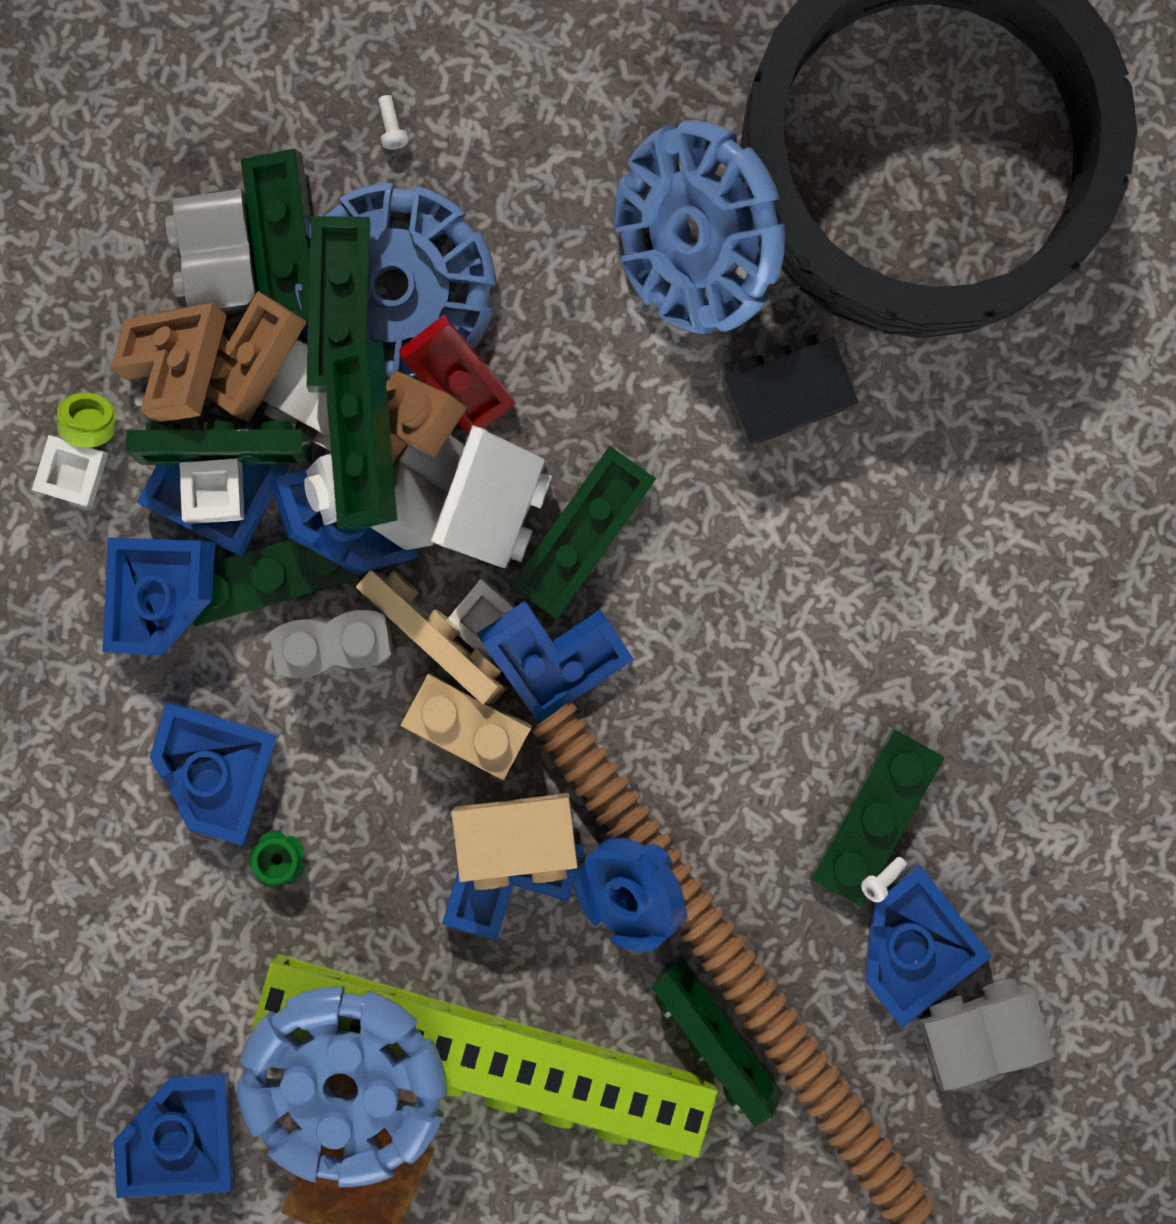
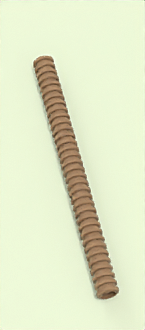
M566 703L547 719L538 723L532 734L536 739L542 736L546 742L543 746L545 752L549 753L552 751L557 757L553 762L556 767L563 766L566 769L567 773L564 775L566 781L570 782L573 780L578 786L575 789L577 796L584 795L587 798L588 802L585 804L587 810H595L599 815L596 818L598 825L605 824L609 830L606 833L608 839H629L643 846L656 844L669 854L672 860L671 870L681 886L687 910L686 921L680 926L682 930L680 938L683 942L690 941L693 946L690 948V952L694 957H702L701 967L703 970H711L713 972L711 980L714 985H722L724 987L722 996L725 1000L732 999L734 1001L732 1009L735 1014H743L745 1016L743 1025L746 1029L755 1030L753 1038L756 1043H764L766 1045L764 1054L768 1059H776L774 1067L777 1072H785L787 1074L785 1083L789 1088H797L795 1096L798 1101L808 1103L805 1108L806 1112L810 1117H818L816 1125L819 1130L829 1132L826 1137L827 1141L831 1146H839L837 1154L840 1159L850 1161L847 1166L852 1175H860L858 1183L862 1189H870L868 1196L872 1203L881 1204L879 1212L884 1219L891 1218L890 1224L924 1223L932 1214L935 1206L930 1195H923L925 1188L920 1181H912L914 1177L913 1171L909 1166L902 1167L904 1159L899 1152H891L893 1144L888 1137L881 1138L883 1130L878 1123H870L872 1115L867 1108L860 1109L862 1101L857 1094H849L851 1086L846 1079H838L841 1073L836 1065H828L830 1057L826 1051L817 1050L819 1041L815 1036H807L809 1028L805 1022L796 1021L798 1012L794 1007H786L785 1004L788 999L784 993L777 994L775 992L777 983L773 978H765L764 975L767 970L763 964L756 965L754 963L755 953L752 949H744L743 945L746 941L742 935L735 936L732 931L735 926L731 920H723L722 916L725 912L722 907H714L711 902L714 897L711 892L704 893L701 890L704 883L700 877L693 878L690 873L693 868L689 862L683 864L680 861L682 852L679 848L672 850L669 845L672 841L668 833L662 835L658 829L661 827V823L658 819L651 821L648 816L651 810L647 804L641 806L637 800L640 798V794L637 790L630 792L627 787L630 781L626 775L620 777L616 771L619 769V765L616 761L609 763L605 757L609 752L606 747L599 749L595 741L598 739V736L595 732L588 734L584 728L588 723L585 718L578 720L574 712L577 710V707L574 703L570 705Z

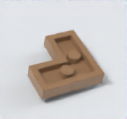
M257 291L231 339L229 340L221 335L206 397L233 416L249 423L307 321L275 300Z
M208 303L124 320L110 369L125 380L150 376L140 412L153 422L158 423L201 415L227 317L215 304Z
M395 370L390 379L386 381L393 464L406 444L435 458L467 407L451 395Z

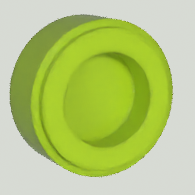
M93 393L73 394L62 400L57 408V431L61 438L71 445L83 448L97 447L107 443L115 433V408L109 400Z

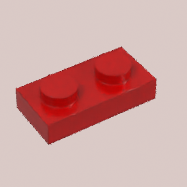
M445 315L441 316L398 350L402 360L423 383L451 395L467 407L458 424L468 435L471 432L472 426L484 429L516 404L511 393Z

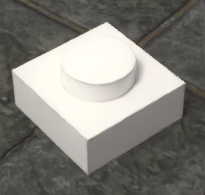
M48 435L32 490L92 508L109 453L93 448L77 447L63 439Z
M331 454L319 457L306 470L308 477L305 478L304 482L308 502L315 512L320 511L325 525L337 522Z
M238 458L180 463L182 521L186 524L245 520L242 462Z
M480 579L448 619L461 631L458 634L459 637L473 649L479 648L492 658L476 633L516 606L487 581Z

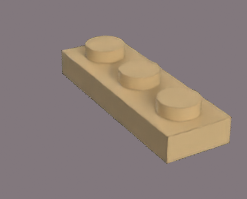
M370 570L358 583L356 588L480 703L493 705L508 689L498 678L502 671L497 663L481 649L476 648L470 653L455 638L461 632L459 628L437 609H434L429 615L414 601L419 592L400 574L392 571L387 576L385 573Z

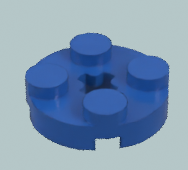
M608 839L587 855L584 864L577 870L575 890L584 914L595 927L602 921L608 929L616 933L610 940L620 947L641 952L654 950L671 936L687 918L683 892L676 876L671 870L672 860L669 854L656 844L643 846L629 839ZM622 887L627 888L634 895L636 900L632 897V895L624 893Z

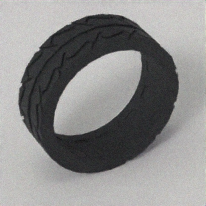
M797 0L775 28L754 77L746 103L740 144L742 149L752 148L769 171L778 191L780 199L774 200L778 224L785 223V252L781 269L787 278L797 286L800 284L799 289L826 311H831L833 315L871 331H882L883 329L885 334L920 339L922 337L923 339L970 333L1013 316V314L1018 313L1074 272L1112 225L1128 187L1129 180L1126 174L1132 173L1138 131L1133 88L1130 81L1124 77L1129 72L1112 31L1089 0ZM933 4L967 10L1001 25L1032 50L1052 75L1067 108L1074 143L1072 181L1059 220L1044 245L1030 260L1009 273L975 284L933 287L899 281L861 265L831 242L807 212L791 177L784 141L786 99L790 86L804 63L829 37L862 17L893 7Z

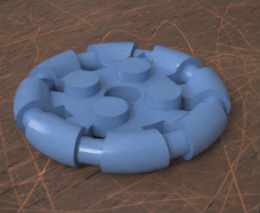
M696 120L683 121L679 124L678 128L666 125L653 132L640 143L628 160L630 167L628 175L620 178L614 205L615 234L620 233L625 254L620 256L627 277L637 294L646 305L654 304L660 310L659 317L672 326L692 333L710 334L714 332L716 327L721 331H729L742 325L760 311L769 297L766 292L769 283H775L778 280L784 258L786 238L785 223L778 224L774 200H778L780 197L775 183L762 160L752 148L742 149L737 144L735 133L714 123ZM679 158H680V161H681L682 171H680V167H679V162H678V159H679ZM720 163L727 167L722 178L715 174ZM690 216L695 219L699 228L697 243L691 239V229L688 224ZM649 227L653 246L651 250H647L644 242L643 228ZM738 266L747 272L745 279H742L735 273ZM704 288L707 290L708 300L706 299Z
M381 183L362 187L338 198L341 203L325 216L370 217L369 340L378 341L385 345H395L394 361L384 360L386 381L390 379L395 370L421 381L402 360L398 350L443 315L448 318L469 345L475 349L484 336L493 313V309L489 308L488 304L490 288H496V275L488 244L481 231L474 233L464 220L466 213L443 195L417 185L413 191L394 188V183ZM392 211L411 213L409 230L389 228ZM446 233L456 247L442 257L432 242ZM389 270L403 272L407 276L409 283L404 296L394 301L381 298L376 289L379 277ZM450 282L468 285L466 304L449 302L451 298ZM295 284L296 297L302 310L299 298V290H302L301 284ZM307 323L301 331L305 341H308Z
M324 987L302 992L287 999L286 1007L278 1013L268 1012L250 1033L239 1063L244 1066L243 1077L238 1079L236 1084L240 1112L251 1136L256 1137L259 1135L269 1147L266 1155L276 1164L302 1179L316 1183L318 1178L338 1181V1187H359L382 1182L393 1177L396 1174V1167L405 1161L413 1164L424 1153L439 1130L444 1116L443 1112L439 1109L440 1099L447 1094L446 1076L439 1051L432 1038L425 1039L415 1027L418 1020L413 1015L382 995L367 991L365 996L345 993V987ZM341 1017L361 1019L360 1033L339 1030ZM300 1027L303 1030H308L311 1035L300 1042L292 1031ZM398 1042L405 1053L396 1058L387 1044ZM270 1067L285 1069L282 1080L267 1078L268 1069ZM337 1073L346 1074L354 1079L358 1086V1091L351 1096H340L330 1089L327 1078ZM400 1089L413 1091V1094L417 1096L416 1103L399 1100ZM288 1111L298 1124L289 1132L278 1121ZM384 1128L392 1136L393 1142L385 1147L375 1137ZM324 1147L329 1149L344 1147L343 1157L323 1154Z

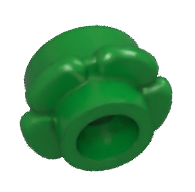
M270 831L259 838L257 846L255 845L251 848L248 857L249 866L256 874L259 882L265 886L277 888L284 882L291 884L301 876L304 870V864L301 860L305 852L301 842L296 837H286L281 831ZM274 854L282 856L283 861L281 864H275L272 861Z

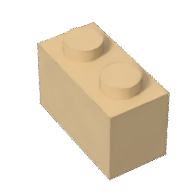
M432 672L427 674L400 726L504 781L533 725L495 705L480 703L469 691Z
M570 793L456 806L451 811L460 882L474 880V888L476 890L508 886V876L532 874V881L534 883L559 881L567 878L566 869L577 868L578 860Z

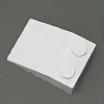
M472 426L431 541L508 570L511 559L522 562L533 530L523 527L531 505L538 508L542 507L552 479L551 475L543 473L546 464L545 459L484 429Z

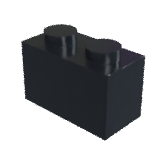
M816 334L809 335L785 345L786 356L765 363L763 356L758 355L730 367L733 376L726 378L722 387L746 448L848 410L859 403L834 337L819 343Z

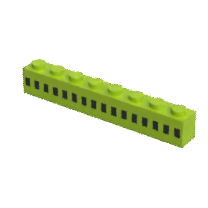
M278 954L270 962L251 1030L255 1028L268 1012L278 1013L286 1007L287 999L302 992L324 987H345V993L365 996L366 992L370 991L382 995L406 1009L418 1020L415 1027L425 1039L432 1038L444 1066L447 1086L446 1095L461 1097L463 1091L484 1096V1103L500 1111L515 1113L518 1107L539 1112L541 1113L540 1120L552 1126L570 1129L573 1127V1123L595 1128V1135L611 1143L626 1145L630 1138L651 1144V1152L667 1159L680 1161L683 1160L684 1154L699 1158L718 1092L715 1079ZM342 1016L339 1030L360 1033L361 1019ZM300 1027L292 1031L300 1042L311 1035L308 1030H303ZM398 1042L387 1044L396 1058L405 1053Z

